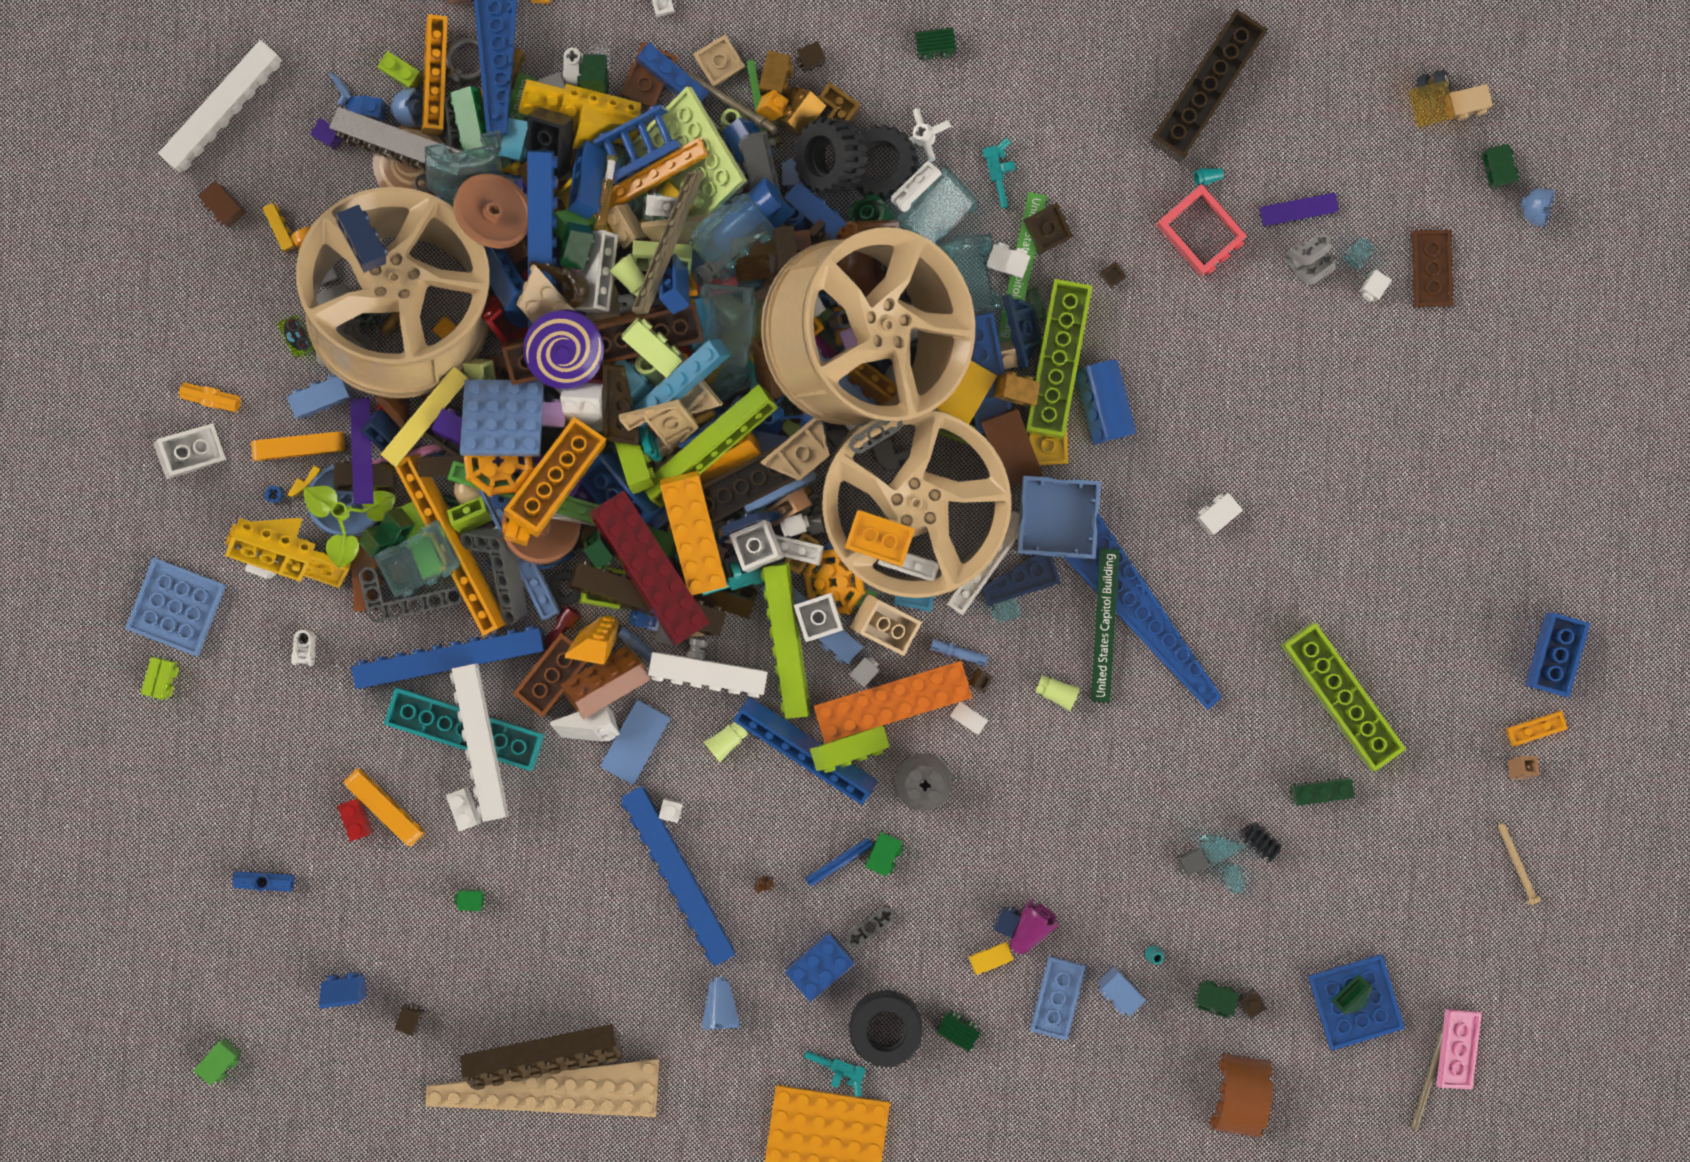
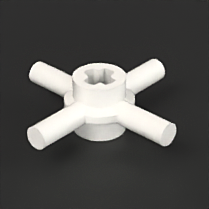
M914 109L913 115L917 125L913 129V136L909 139L913 144L916 143L918 146L924 147L928 161L933 162L936 158L931 145L935 141V134L952 127L949 120H946L933 127L929 124H924L920 109Z

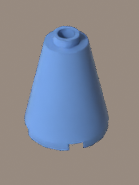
M715 977L714 981L709 984L701 1025L703 1030L740 1028L730 982L725 981V977Z

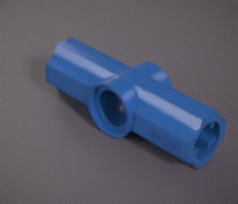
M235 871L232 884L233 888L292 892L295 878L293 874ZM261 877H265V878H266V880H267V885H266V886H263V885L261 884V882H260Z

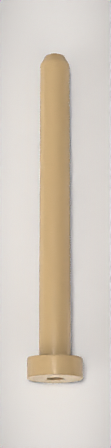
M1504 823L1499 824L1498 829L1528 895L1526 901L1528 905L1536 904L1541 901V898L1534 892Z

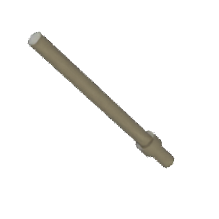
M685 72L711 95L754 121L756 126L765 128L773 134L777 132L778 127L768 122L767 118L763 115H757L693 73Z
M1444 1022L1441 1031L1438 1032L1436 1037L1438 1041L1410 1128L1418 1131L1439 1065Z

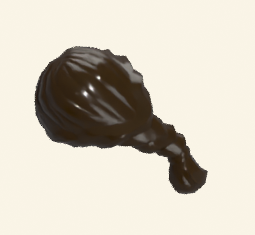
M537 261L529 263V268L534 264L540 271L545 270L560 283L564 300L569 306L576 308L586 301L590 285L583 275L568 267L560 268L553 264Z

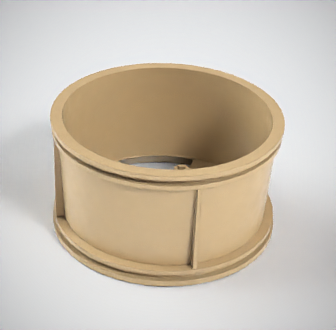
M402 187L374 188L352 194L327 209L307 232L297 259V290L305 311L306 326L312 345L326 367L342 381L358 390L376 396L388 398L417 397L432 393L453 366L464 373L463 363L477 359L489 332V326L482 319V313L487 304L486 300L489 297L488 258L484 246L472 240L460 228L455 218L453 207L438 197L415 189ZM358 204L362 211L365 210L370 219L369 224L371 228L375 227L379 235L378 239L396 237L386 247L388 252L386 264L365 273L336 223V213ZM418 240L428 242L453 256L467 272L440 270L411 257L410 250ZM343 257L350 263L362 290L349 292L318 306L316 298L324 277L330 268ZM434 286L470 293L472 295L470 306L459 325L444 339L428 346L425 342L420 320L427 287ZM400 312L404 352L388 354L367 350L345 339L336 331V327L362 313Z
M890 227L874 228L854 234L847 239L830 240L812 245L799 252L783 266L770 286L765 300L761 321L762 345L769 370L775 382L787 398L806 414L818 420L837 425L864 424L874 419L882 421L909 420L937 408L948 399L962 381L974 349V308L963 276L940 247L912 231ZM853 251L867 254L888 267L885 278L866 298L859 287L837 265L842 258ZM904 289L907 291L913 306L898 299ZM820 290L826 291L845 309L857 339V345L846 349L827 362H823L819 355L814 335V309ZM917 329V351L911 369L910 336L911 331ZM890 359L893 364L898 392L887 403L879 406L855 398L846 392L838 382L862 363Z
M935 408L922 416L902 420L903 425L912 424L915 426L910 457L893 481L886 485L876 475L853 460L855 452L850 448L852 437L880 420L874 419L863 427L858 424L848 433L835 450L824 481L822 504L825 528L829 540L841 561L852 573L868 585L880 591L901 597L922 598L937 596L951 592L973 580L990 564L998 553L1010 522V484L1006 470L995 449L972 426ZM890 421L886 426L882 422L880 426L886 431L890 427H897L899 421ZM873 428L870 431L871 438L882 431L879 428ZM940 428L946 429L970 444L984 461L990 473L989 478L957 482L926 472L925 470L932 455L938 430ZM867 433L863 434L865 437L863 440L859 441L858 438L854 440V448L860 449L863 443L869 441ZM842 481H846L869 494L889 520L915 528L913 537L929 533L941 572L937 573L934 581H928L916 576H900L882 571L873 566L878 559L845 548L847 539L842 530L838 513V492ZM994 501L992 517L983 538L972 552L960 561L949 537L948 502Z

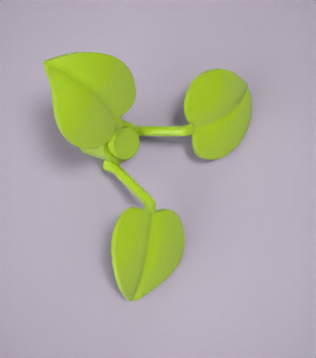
M321 485L304 488V500L308 510L319 518L327 517L331 510L332 515L340 524L343 536L334 535L326 544L328 557L339 568L351 563L359 551L357 538L352 535L346 536L343 521L349 518L350 511L367 512V517L370 520L379 522L383 521L387 511L393 510L396 496L390 492L374 491V504H362L365 509H358L351 506L346 507L342 502H338L336 491L329 486Z

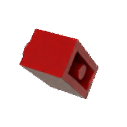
M356 798L337 805L350 842L373 833L362 801Z

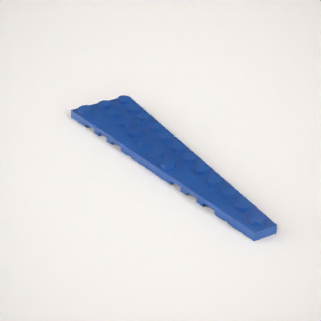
M474 0L488 138L508 135L518 0Z
M1097 513L1096 559L1063 558L1097 593L1100 548L1119 549L1116 614L1193 696L1209 710L1222 697L1204 672V669L1173 626L1169 617L1142 577H1140L1113 534L1109 531L1099 513Z

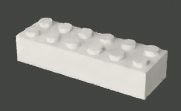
M653 651L648 675L652 676L651 680L663 681L666 678L671 679V683L682 685L684 681L690 682L692 687L702 688V685H708L710 690L721 691V688L728 689V693L740 694V691L747 692V696L759 698V694L764 695L768 672L766 670Z

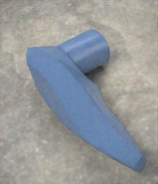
M330 72L329 75L341 93L337 103L345 106L347 100L351 98L350 91L337 76Z

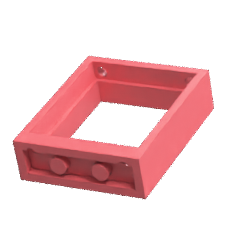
M1202 184L1156 224L1157 228L1200 277L1204 273L1208 276L1216 269L1214 265L1218 261L1223 263L1231 256L1229 252L1233 248L1237 251L1245 244L1243 240L1247 237ZM1200 196L1237 237L1206 265L1202 264L1168 225Z

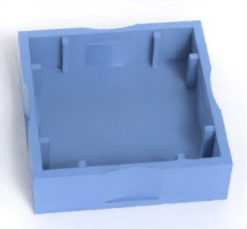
M1023 476L1021 480L1016 554L1096 559V519L1100 503L1101 481L1057 480L1049 477Z

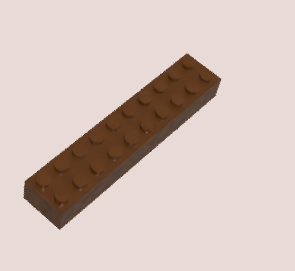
M695 298L690 299V305L685 310L678 311L675 314H672L665 305L650 308L648 314H635L632 312L592 321L599 329L604 343V356L601 365L641 356L622 339L623 332L637 317L641 320L646 319L653 326L651 329L655 333L660 332L667 338L666 342L671 347L675 345L678 348L704 342V333ZM525 337L505 341L501 347L512 385L537 380L525 361Z

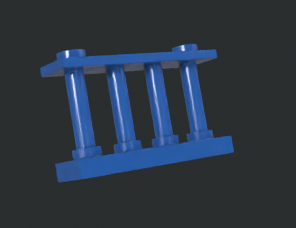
M661 104L651 106L648 109L649 111L609 132L599 134L598 138L593 140L597 146L605 147L609 159L616 162L611 181L615 185L683 147L681 142L671 138L662 118V115L668 113V110ZM653 120L656 121L665 142L664 146L658 149L654 147L645 127V124ZM636 129L639 130L648 151L647 155L641 158L637 156L628 133ZM619 138L622 139L631 159L630 164L624 167L620 165L611 142Z

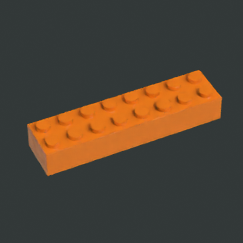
M956 661L816 704L814 709L824 742L827 743L973 697L962 661Z

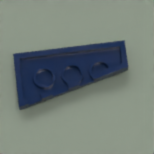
M1035 555L982 587L987 606L1060 584L1061 581L1053 556Z

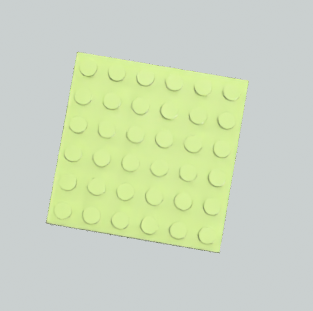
M686 86L666 107L668 113L662 115V118L672 139L678 140L684 146L700 137L709 156L667 180H672L681 189L687 172L702 171L704 176L693 201L695 207L688 216L711 214L725 203L747 180L692 87ZM653 120L646 129L654 147L658 149L664 146L665 142L656 121ZM639 135L632 142L637 156L641 158L647 155L648 151L641 135ZM625 149L617 157L620 165L623 167L630 164L631 161ZM665 180L664 182L660 183V187H659V189H658V194H659V192L661 191V189L663 188V186L665 185V183L667 182V180ZM648 191L635 197L644 214Z

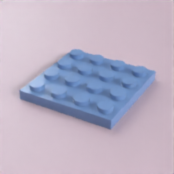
M465 380L460 443L461 456L540 457L544 383L540 380H533L512 385L511 380Z
M153 557L125 629L191 655L199 656L226 584Z

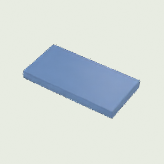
M814 471L802 480H795L744 506L742 509L743 514L755 513L788 494L812 484L816 479Z
M637 699L619 731L620 735L616 736L600 767L634 785L671 717Z
M1048 955L1030 1031L1068 1040L1086 965Z

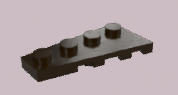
M605 363L603 365L602 436L608 441L639 446L641 438L638 426L628 431L620 422L618 416L634 411L625 366Z

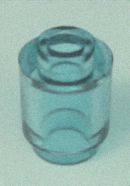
M1238 864L1224 867V873L1222 874L1227 891H1232V894L1243 892L1246 883Z

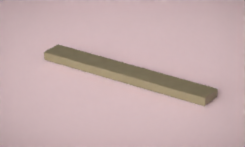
M700 170L690 171L686 174L633 305L632 312L635 314L649 313L703 179L704 173Z

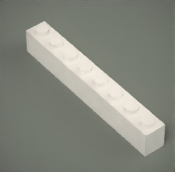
M259 40L158 154L180 173L187 170L191 165V161L202 154L206 144L216 138V133L228 125L229 119L233 114H237L242 109V104L246 100L251 99L255 94V90L267 81L269 74L280 67L282 59L263 41Z
M472 664L452 668L450 679L452 684H455L456 692H454V699L456 703H459L460 707L458 718L460 723L463 722L462 738L464 742H467L466 757L471 762L472 768L469 769L470 777L475 781L476 787L473 788L475 799L479 801V806L477 807L478 816L482 818L483 822L507 817L509 813L479 665Z

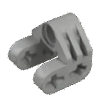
M1320 234L1309 242L1307 240L1300 242L1284 254L1286 262L1295 275L1306 284L1317 283L1336 267L1334 256L1326 254L1332 248L1331 239L1326 234Z

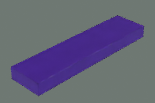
M1330 193L1263 206L1259 208L1262 226L1265 227L1337 213L1339 209L1336 194Z

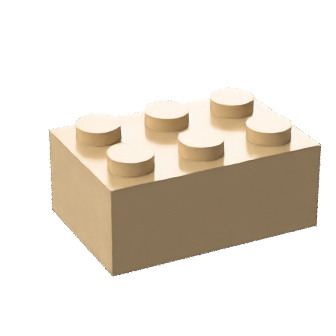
M867 594L850 628L904 656L922 622L898 608Z

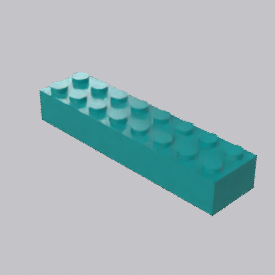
M402 687L395 688L383 725L465 751L468 749L467 742H464L462 738L464 727L463 722L460 723L458 718L459 705ZM489 715L498 761L533 771L546 733Z

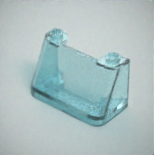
M946 165L940 170L942 174L911 203L910 209L906 212L902 211L895 219L899 222L900 229L917 233L937 246L965 214H972L979 207L977 205L979 200Z
M991 233L957 236L937 244L949 256L963 276L972 299L974 315L1005 309L1002 297L1004 295L1001 292H992L986 267L985 255L991 253L993 249Z

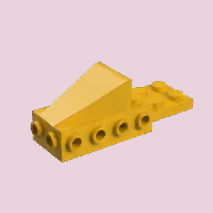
M526 79L518 113L528 115L536 108L542 107L574 117L573 149H578L586 140L594 144L593 140L598 138L599 134L609 132L641 115V103L569 84H565L563 89ZM638 129L628 133L631 142L637 138ZM621 138L611 142L624 145Z
M239 518L237 524H232L225 541V545H228L225 553L226 557L299 582L305 576L340 588L351 565L349 563L339 568L327 554L314 551V543L306 539L297 538L303 520L301 518L248 521Z

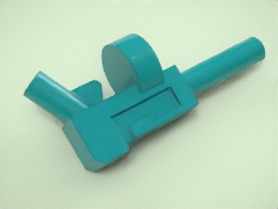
M1007 137L998 145L983 149L991 181L996 184L1001 209L1008 208L1003 185L1004 174L1016 170L1014 161L1001 164L1000 157H1006L1005 148L1011 144Z
M738 562L729 563V569L732 577L727 578V587L701 594L704 596L727 588L735 590L751 584L763 583L761 569L758 568L749 573L741 574Z
M806 1050L804 1058L830 1068V1071L835 1072L830 1086L838 1088L842 1076L849 1078L847 1085L854 1087V1096H862L861 1082L866 1072L865 1068L858 1065L855 1067L836 1058L832 1061Z

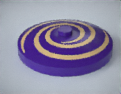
M560 309L543 314L530 326L524 340V357L528 368L538 380L554 388L571 389L587 383L598 372L603 361L604 343L599 329L588 317L573 310Z

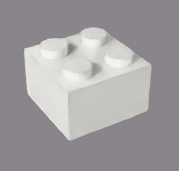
M763 520L730 534L740 565L745 572L749 573L784 558L769 521Z
M832 593L794 605L806 642L844 630Z

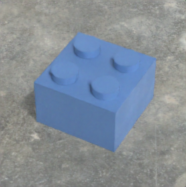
M1114 966L1098 981L1101 994L1108 1001L1112 999V1004L1122 1015L1126 1013L1130 1017L1146 1001L1141 993Z

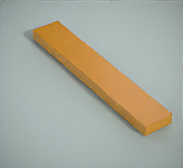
M700 137L696 138L602 192L607 209L610 210L616 205L627 203L708 157L709 155L703 140Z

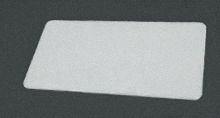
M962 702L957 704L950 715L977 735L988 721Z

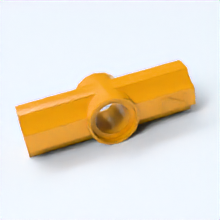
M183 382L179 390V398L197 402L199 405L214 409L220 408L237 413L241 405V397L207 386L201 387Z

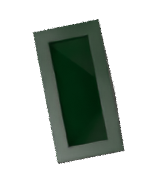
M1358 974L1331 1002L1344 1015L1365 1009L1372 986Z

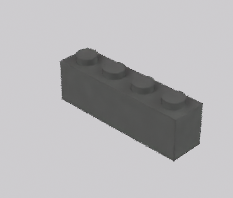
M767 131L743 135L739 142V151L744 156L743 168L745 173H748L749 180L747 184L749 191L765 177L779 188Z

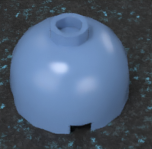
M407 88L399 91L394 96L390 106L391 113L397 122L406 127H421L423 94L420 90H415L416 88Z
M1537 188L1531 191L1527 198L1523 197L1521 209H1524V217L1530 224L1545 227L1551 211V204H1553L1555 190Z

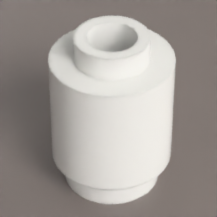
M801 513L784 518V521L780 522L784 537L788 535L792 537L807 532L806 528L810 527L807 517H802Z

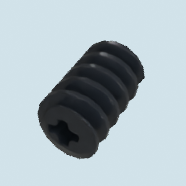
M1256 821L1246 826L1238 837L1241 838L1245 835L1244 843L1251 841L1249 848L1251 849L1256 846V854L1262 851L1263 853L1260 858L1268 857L1266 862L1268 864L1277 857L1282 844L1276 843L1274 837L1270 838L1271 834L1269 832L1264 833L1265 828L1259 827V823Z

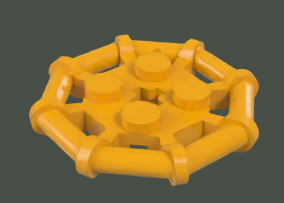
M463 456L466 481H470L485 492L488 497L513 492L516 494L535 469L532 456H524L525 465L519 464L518 456ZM496 457L504 459V462L499 467L496 463H493ZM472 458L478 459L479 470L473 471ZM518 469L523 471L515 482L511 479ZM481 474L491 480L489 486L477 477ZM508 481L509 485L495 487V482Z
M824 550L820 561L822 566L818 572L813 571L817 565L811 563L807 565L805 570H802L806 589L805 598L811 600L817 598L816 596L818 595L823 596L832 593L835 602L841 601L842 607H837L839 615H850L853 613V609L861 597L866 593L863 581L854 574L856 584L854 586V583L851 582L853 573L842 564L835 550ZM835 557V563H828L827 558ZM812 578H815L814 586L817 589L816 591H813ZM831 579H837V586L832 585ZM853 592L854 595L849 601L847 598L850 595V593Z

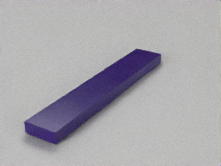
M350 398L354 505L374 504L372 443L360 431L370 416L369 398Z

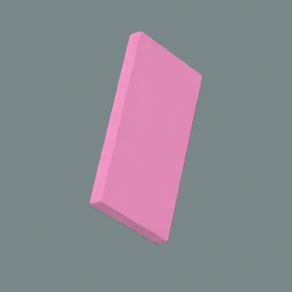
M1445 1009L1436 1086L1440 1088L1473 1089L1481 1012Z

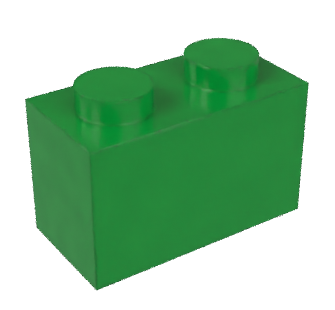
M881 830L866 861L865 868L885 877L888 873L891 874L896 865L893 861L896 855L900 856L904 847L901 845L902 840Z

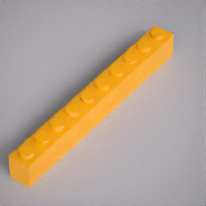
M421 455L408 456L395 469L480 632L484 636L504 627L507 624L502 618L501 609L471 551L462 546L460 541L462 534H459L451 526L447 513L449 509L433 478L419 477L418 458H422Z

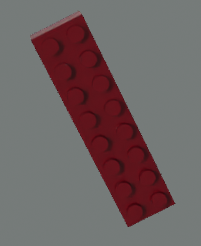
M625 491L620 492L588 513L674 646L710 623Z

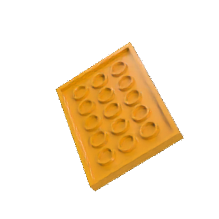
M776 1084L765 1162H882L890 1101Z

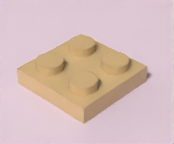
M726 35L721 36L693 54V57L713 87L720 85L746 69Z

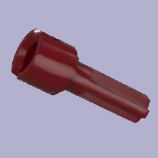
M565 605L557 616V624L545 639L546 651L560 633H564L567 629H572L580 619L579 612L571 606Z

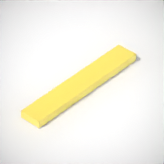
M453 366L380 455L397 467L437 419L442 408L445 409L465 385V380L470 378Z

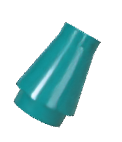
M1198 168V170L1194 171V182L1197 186L1201 184L1206 186L1224 178L1222 168Z
M1152 945L1146 949L1145 959L1147 962L1154 965L1163 962L1164 952L1162 948Z

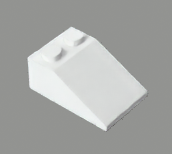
M585 383L576 388L563 389L560 399L562 411L568 423L575 417L594 431H602L603 384Z
M213 423L159 438L153 443L166 480L226 460Z
M608 706L585 719L576 712L550 722L561 738L611 741L615 736L620 735L614 714Z

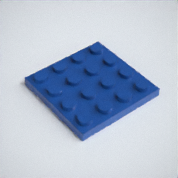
M1381 953L1307 975L1329 1050L1333 1051L1405 1029ZM1359 974L1372 986L1371 994L1365 1009L1344 1015L1331 1000Z

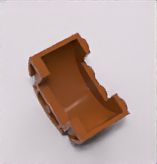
M1223 1053V1059L1220 1058L1219 1070H1221L1224 1076V1080L1220 1082L1219 1086L1221 1100L1217 1102L1214 1116H1211L1210 1128L1214 1131L1260 1138L1263 1136L1261 1130L1267 1127L1272 1104L1273 1082L1269 1079V1075H1272L1271 1063L1269 1060Z

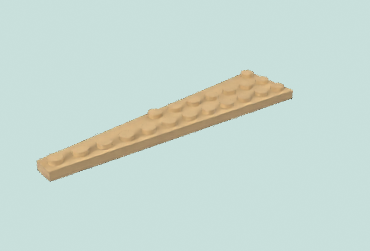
M659 1058L580 1067L577 1070L565 1069L561 1070L558 1074L546 1073L542 1074L539 1078L527 1077L519 1082L507 1081L503 1085H488L480 1090L472 1089L465 1081L427 1085L425 1106L656 1117Z

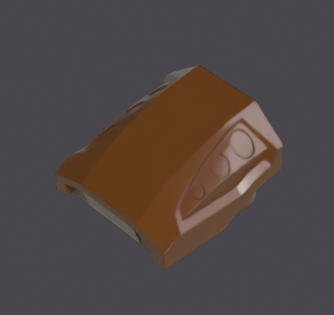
M375 395V400L402 429L407 423L406 420L410 414L409 400L407 398H388Z

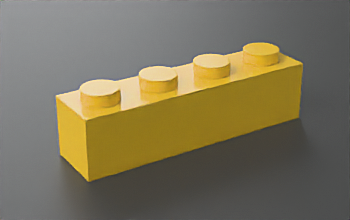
M274 203L262 207L282 251L286 253L295 249L296 246L290 235L291 231L285 225L286 220L284 216L280 214V207Z

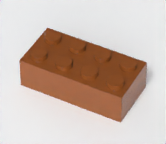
M560 633L513 692L516 697L541 717H546L564 695L560 684L581 673L589 663L565 658L566 652L574 641L565 633Z
M625 646L608 656L604 665L596 663L560 685L570 704L585 719L648 682L650 678L643 662L628 646Z

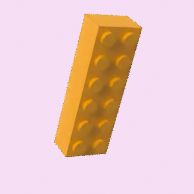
M573 417L504 509L505 516L535 537H538L606 446V438Z
M694 471L661 479L660 488L688 590L692 595L727 587L699 472Z

